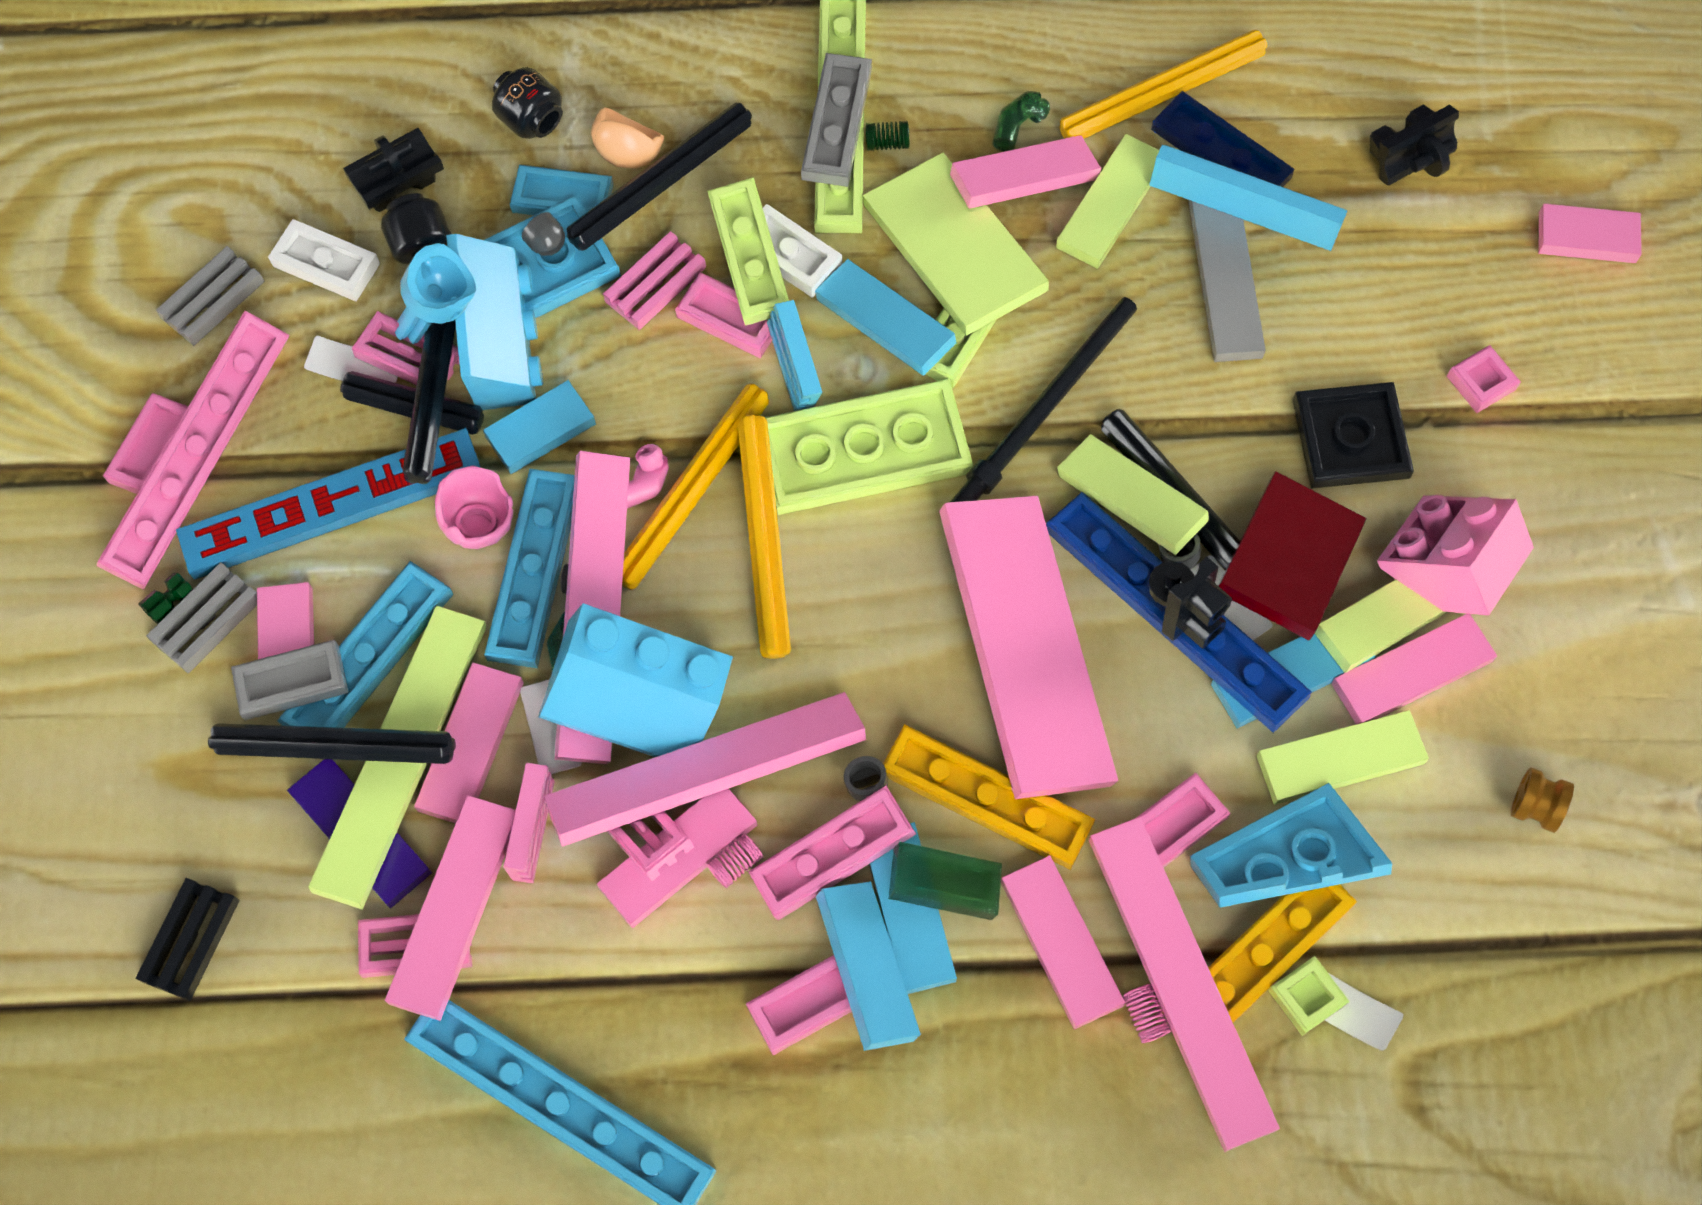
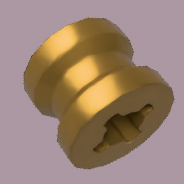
M1530 767L1523 776L1515 794L1511 816L1522 821L1529 818L1539 821L1543 829L1555 833L1561 826L1573 797L1574 784L1563 779L1556 782L1545 779L1542 771Z

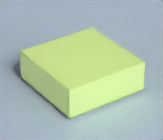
M1315 956L1268 989L1301 1036L1308 1033L1350 1002Z

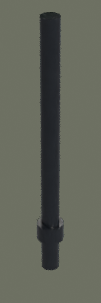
M1123 297L986 460L979 459L966 474L968 481L950 502L976 501L982 494L991 493L1002 480L1001 472L1137 311V306L1131 299Z

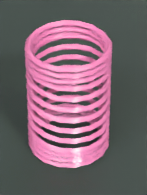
M742 834L737 838L738 843L733 841L734 846L729 844L733 853L729 848H725L729 856L722 851L725 859L718 854L721 862L714 857V860L707 863L711 873L725 888H728L730 884L732 885L733 880L737 881V877H741L744 871H748V867L752 868V864L756 865V862H759L761 858L763 859L762 852L746 834ZM743 849L750 855V857L752 858V860H750V859L748 858V856H747L746 853L743 851ZM739 852L747 859L748 863L744 861ZM735 855L743 862L744 866L740 864ZM731 858L738 864L741 870L736 867ZM726 860L733 866V868L736 870L737 874L732 870V868H731L730 865L726 862ZM722 863H723V864L728 868V870L732 873L733 877L728 873V871L725 869V867L722 865Z
M1151 984L1135 988L1122 996L1126 1007L1132 1006L1128 1009L1129 1012L1134 1011L1130 1016H1136L1132 1018V1021L1140 1020L1134 1023V1026H1139L1136 1028V1031L1143 1030L1138 1033L1141 1043L1156 1040L1171 1032ZM1153 997V998H1152L1151 1000H1149V1001L1142 1002V1001H1144V1000H1146V999H1148V998ZM1155 1002L1154 1004H1152V1005H1150V1006L1144 1007V1006H1146V1005L1149 1004V1003ZM1157 1007L1156 1009H1154V1010H1152V1011L1145 1012V1011H1147V1010H1149V1009H1151V1008ZM1155 1012H1159V1013H1157L1156 1015L1147 1017V1016H1149V1015H1151V1014H1153V1013H1155ZM1157 1017H1161V1018H1159L1158 1020H1155V1021L1146 1023V1022L1151 1021V1020H1153V1019H1155V1018H1157ZM1163 1022V1023H1161V1024H1159V1025H1157V1026L1148 1028V1027H1150V1026H1152V1025H1154V1024H1156V1023Z

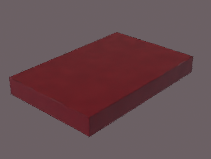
M1275 471L1218 586L1232 598V601L1310 640L1321 622L1367 518Z

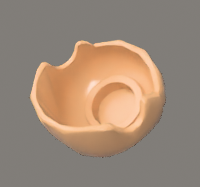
M606 107L598 112L591 128L592 141L598 153L604 160L620 168L638 169L650 165L660 152L664 141V136L659 132Z

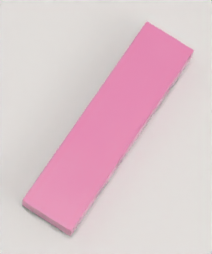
M467 795L385 998L389 1005L441 1021L506 855L516 810Z

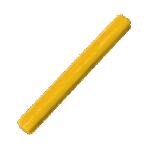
M1252 30L1061 118L1060 133L1064 139L1079 135L1085 139L1264 56L1265 48L1267 47L1266 39L1263 38L1258 30Z
M752 383L743 388L624 552L623 587L629 590L637 588L739 446V421L747 415L760 416L767 407L769 399L768 393L764 389Z
M747 415L739 421L738 433L760 653L763 658L778 659L790 654L791 643L768 422L764 416Z

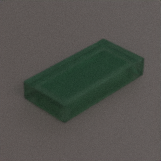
M899 842L893 850L888 899L993 920L999 912L1002 863Z

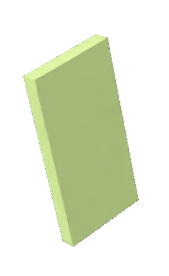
M941 153L864 194L863 203L864 207L967 336L1049 291V280L987 205L968 208L950 176L952 162L944 153Z
M950 379L765 417L768 422L778 515L963 476L974 466Z

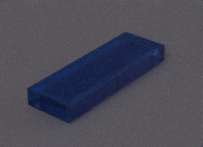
M1181 91L1153 120L1151 130L1183 152L1284 187L1292 179L1295 170L1293 167L1184 91Z

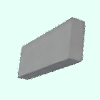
M826 53L801 168V180L849 186L872 72V59Z

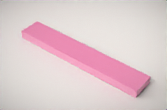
M244 311L96 566L143 590L145 589L175 537L176 529H179L287 342L289 334Z
M579 451L576 455L563 636L568 620L583 603L620 616L630 470L629 457ZM557 724L554 760L608 764L611 762L612 742Z
M843 692L544 796V800L563 847L865 741V727L846 693Z
M1141 817L1090 835L1089 843L1224 1152L1276 1132L1280 1127Z

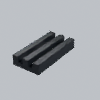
M185 878L135 979L191 1001L240 900L231 894L219 892L215 888L207 885L203 886L194 880ZM198 896L199 899L159 977L158 974ZM212 903L219 904L180 984L175 983L174 980L187 953L190 952L198 936V931Z

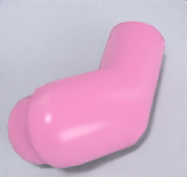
M644 445L636 453L635 457L638 465L633 480L629 481L627 509L656 497L662 489L669 466L667 457L663 455L662 449L657 445Z

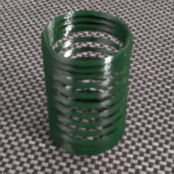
M895 121V141L893 122H890V136L889 125L886 122V139L884 122H882V142L880 123H877V136L875 123H866L867 151H874L875 147L878 151L879 145L881 150L884 148L887 150L888 146L890 150L892 146L895 150L897 147L900 150L901 145L902 149H909L908 121H899V138L897 122Z

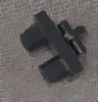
M1423 104L1410 111L1405 119V129L1396 132L1391 127L1384 125L1373 131L1370 135V153L1379 161V179L1389 186L1413 172L1417 173L1423 169L1433 177L1446 173L1450 167L1449 155L1457 149L1458 142L1454 133V124L1459 118V111L1449 104L1435 112Z
M419 128L390 143L385 136L378 137L374 140L377 150L343 168L347 178L369 210L374 208L378 212L385 210L387 205L396 199V195L410 187L423 189L431 185L436 180L435 174L444 169L441 159L432 150Z
M1207 556L1200 562L1195 576L1189 567L1180 562H1163L1151 572L1148 584L1149 592L1153 599L1159 604L1166 606L1161 632L1171 641L1177 639L1184 632L1202 649L1208 646L1225 629L1226 620L1222 616L1228 610L1232 598L1215 584L1219 566Z

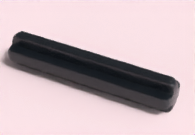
M351 371L345 374L340 392L343 393V397L346 400L411 418L416 388ZM444 397L440 426L456 431L467 428L469 434H478L484 420L482 408Z

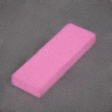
M1079 135L952 163L950 176L970 209L1095 181L1100 174L1101 167L1083 137Z
M1465 614L1334 678L1331 685L1355 724H1360L1381 718L1492 663L1496 659L1497 654L1471 614Z
M472 662L445 729L456 742L453 760L446 764L431 763L414 805L418 812L456 823L467 795L479 798L519 697L521 687H523L524 682L520 676Z
M884 786L748 872L771 913L779 921L816 898V895L822 888L835 886L916 835V832L888 787Z
M729 788L701 798L674 820L690 838L694 848L687 854L683 850L675 855L677 862L670 868L666 864L662 865L658 869L660 876L654 881H651L629 857L597 883L599 890L632 929L707 868L709 861L714 860V857L718 859V854L722 855V851L726 852L725 848L730 849L729 844L734 845L733 841L738 842L737 838L740 835H747L758 826L757 820ZM664 830L656 835L663 844L671 839ZM647 843L640 848L647 857L654 853Z
M1051 856L1002 877L1001 884L1073 1029L1075 1030L1123 1007L1125 1001Z

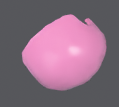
M473 465L452 470L439 482L435 497V516L442 532L454 544H459L463 548L480 549L496 544L510 530L514 512L512 509L513 499L502 486L497 473Z

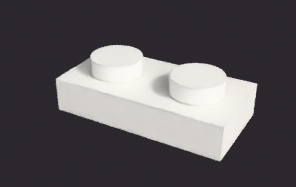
M766 204L763 207L782 277L813 298L815 290L842 265V254Z
M292 219L268 256L273 267L356 302L380 265L376 253Z

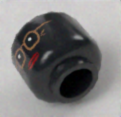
M523 67L513 72L507 71L496 80L493 87L492 110L497 118L516 135L525 139L542 138L550 134L557 127L563 114L561 109L562 96L558 89L535 69Z

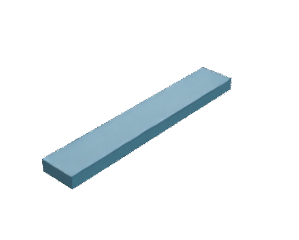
M450 1000L447 1003L441 1021L420 1015L404 1038L406 1042L659 1205H696L717 1172L710 1165Z

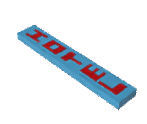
M467 428L438 438L432 479L427 484L409 483L404 479L403 465L406 449L176 529L189 574L195 580L207 576L220 562L229 568L436 495L439 482L452 470L472 465L481 468Z

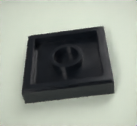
M1394 382L1295 392L1293 404L1311 489L1411 478L1414 469Z

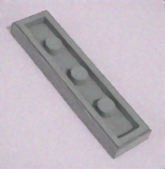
M1188 200L1214 362L1263 359L1266 350L1244 221L1241 218Z

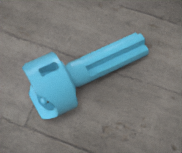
M436 243L425 246L414 255L400 281V289L406 308L397 321L399 326L395 331L396 337L399 340L408 337L412 344L418 343L432 323L443 324L454 321L464 312L473 299L477 287L472 273L463 260L445 244Z

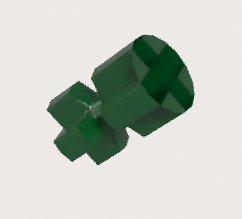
M172 573L164 580L167 587L166 592L162 593L154 589L138 603L156 624H159L175 608L173 602L176 599L182 601L193 590L191 585L179 573Z

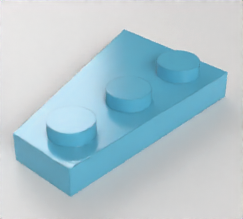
M1330 783L1190 855L1191 868L1220 908L1391 875L1392 862Z

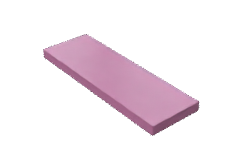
M1038 496L944 503L939 513L1014 798L1022 799L1112 787L1118 781L1117 773Z

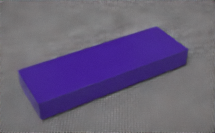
M324 759L287 789V791L330 839L355 784L333 759ZM396 833L372 889L391 909L431 875L432 872L403 838Z

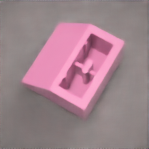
M1424 495L1377 562L1380 569L1444 612L1489 615L1534 547L1516 499Z

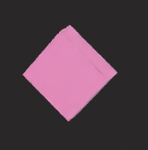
M1491 345L1453 366L1447 374V378L1476 413L1514 392L1521 383Z

